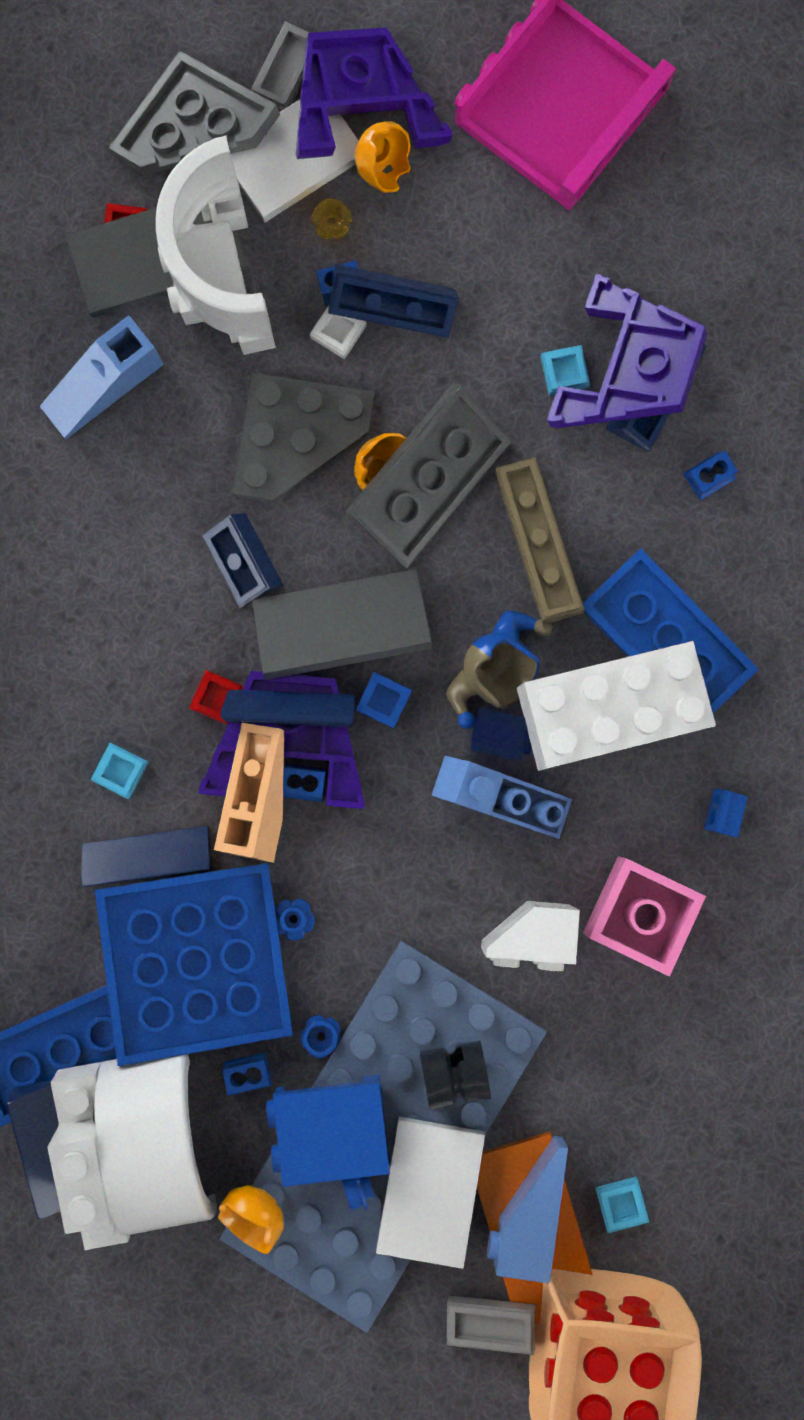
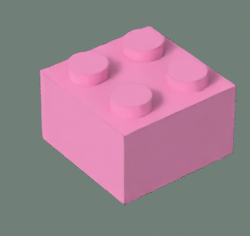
M618 856L583 934L670 977L706 896L627 858Z

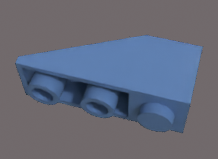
M128 315L89 347L43 401L40 408L62 436L68 439L163 366L164 363L153 344Z
M444 756L431 795L560 839L572 799L470 761Z

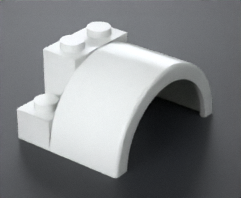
M225 135L205 142L193 149L169 174L157 204L155 219L156 236L164 273H170L174 283V287L167 288L173 313L180 312L186 325L205 322L213 328L229 334L231 343L239 342L243 354L246 355L273 349L276 346L262 293L247 294L233 231L249 227ZM200 211L202 212L204 222L212 220V223L193 224Z
M188 1054L117 1066V1059L59 1069L50 1082L59 1126L47 1148L65 1234L81 1231L84 1250L127 1243L131 1234L207 1221L215 1216L217 1212L215 1194L207 1198L200 1181L194 1155L188 1107V1071L190 1065Z

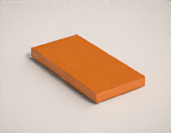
M550 1131L482 1152L477 1190L489 1231H497L499 1216L551 1141ZM564 1179L552 1269L593 1275ZM503 1277L510 1302L536 1304V1324L540 1323L543 1283Z

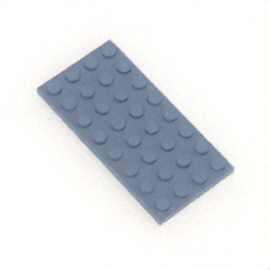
M401 940L311 1088L362 1082L363 1076L380 1075L391 1164L398 1117L484 1131L486 1135L547 1031ZM480 1040L489 1080L491 1099L467 1103L460 1097L457 1098L454 1106L430 1110L420 1051L444 1047L449 1053H452L457 1044ZM271 1154L251 1186L264 1189L277 1200L284 1216V1228L281 1236L268 1254H263L250 1247L227 1227L219 1239L366 1333L410 1262V1259L376 1254L389 1174L370 1176L369 1180L375 1197L367 1200L368 1210H365L363 1206L351 1211L342 1180L282 1187L281 1172H273Z

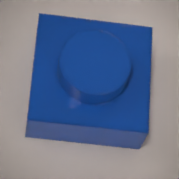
M374 672L358 703L356 711L394 729L412 690Z

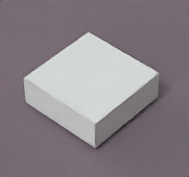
M328 305L309 335L312 340L345 359L366 328L367 323L362 320L328 314Z

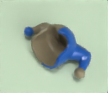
M508 610L502 614L492 633L481 636L470 645L464 656L463 670L451 682L446 693L450 704L458 715V724L462 729H470L475 724L474 715L468 712L467 700L469 697L479 695L499 709L508 708L519 700L517 687L524 682L535 680L540 667L539 658L519 641L520 632L535 630L541 636H548L553 629L552 623L542 625L540 619L537 620L526 614Z

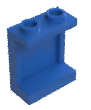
M380 1075L363 1076L362 1082L286 1091L285 1087H276L273 1100L266 1103L268 1127L276 1128L278 1145L271 1146L273 1172H281L282 1187L390 1174V1158Z

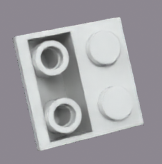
M526 901L482 939L481 949L484 955L493 961L495 966L517 968L520 966V960L533 961L534 964H537V968L541 970L564 971V964L576 965L580 910L570 904Z

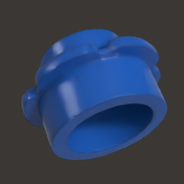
M296 898L294 901L289 899L281 901L275 909L278 934L286 935L288 940H299L304 937L306 932H310L315 924V916L310 912L311 906L309 903L300 898ZM291 915L297 916L298 921L296 923L290 922Z
M322 1015L312 1016L306 1021V1027L300 1032L302 1047L306 1048L308 1053L315 1058H325L328 1054H332L341 1040V1036H339L341 1031L340 1025L331 1017L326 1019ZM320 1032L324 1033L325 1039L319 1040L317 1034Z
M369 1177L342 1180L351 1211L363 1206L365 1210H368L367 1200L375 1197Z

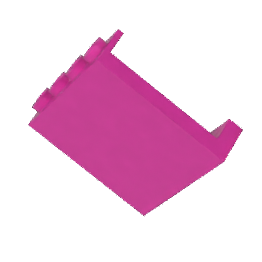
M535 0L531 6L530 15L523 23L518 21L513 25L507 34L505 45L498 54L492 52L486 58L480 69V76L472 85L469 83L465 84L459 91L454 101L456 106L455 124L570 211L667 92L676 68L663 58L657 67L653 69L563 0Z

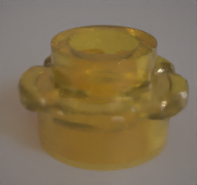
M327 198L316 206L311 220L316 226L315 232L321 238L330 239V237H334L335 239H340L348 233V225L352 222V215L349 208L340 200ZM333 217L336 221L329 223L328 219Z

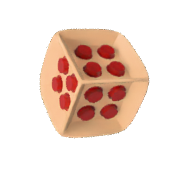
M552 1269L550 1283H543L540 1323L536 1324L535 1351L534 1355H530L529 1412L531 1420H696L702 1363L700 1331L693 1313L681 1294L671 1285L641 1275L591 1269L593 1275Z

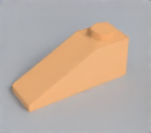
M247 723L241 724L214 850L274 863L283 822L284 730Z

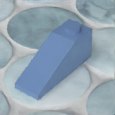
M553 1136L499 1216L497 1231L490 1230L487 1258L493 1259L496 1276L550 1283L568 1147L563 1137Z

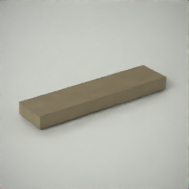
M536 458L495 468L501 495L542 625L583 614L584 607Z

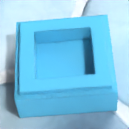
M582 345L541 353L540 358L549 396L556 395L558 386L580 390L590 387Z
M109 743L91 781L126 799H130L149 761L113 743Z
M637 1177L595 1187L607 1233L649 1223Z

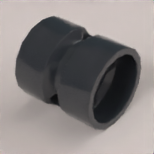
M480 1040L457 1044L452 1053H449L444 1047L420 1051L430 1110L454 1106L457 1098L460 1097L467 1103L491 1099L489 1080Z

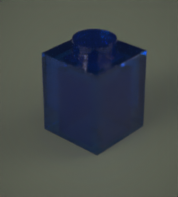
M479 707L468 751L515 762L521 761L522 753L530 754L532 746L525 717Z

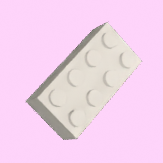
M693 641L524 682L517 687L538 771L716 726Z

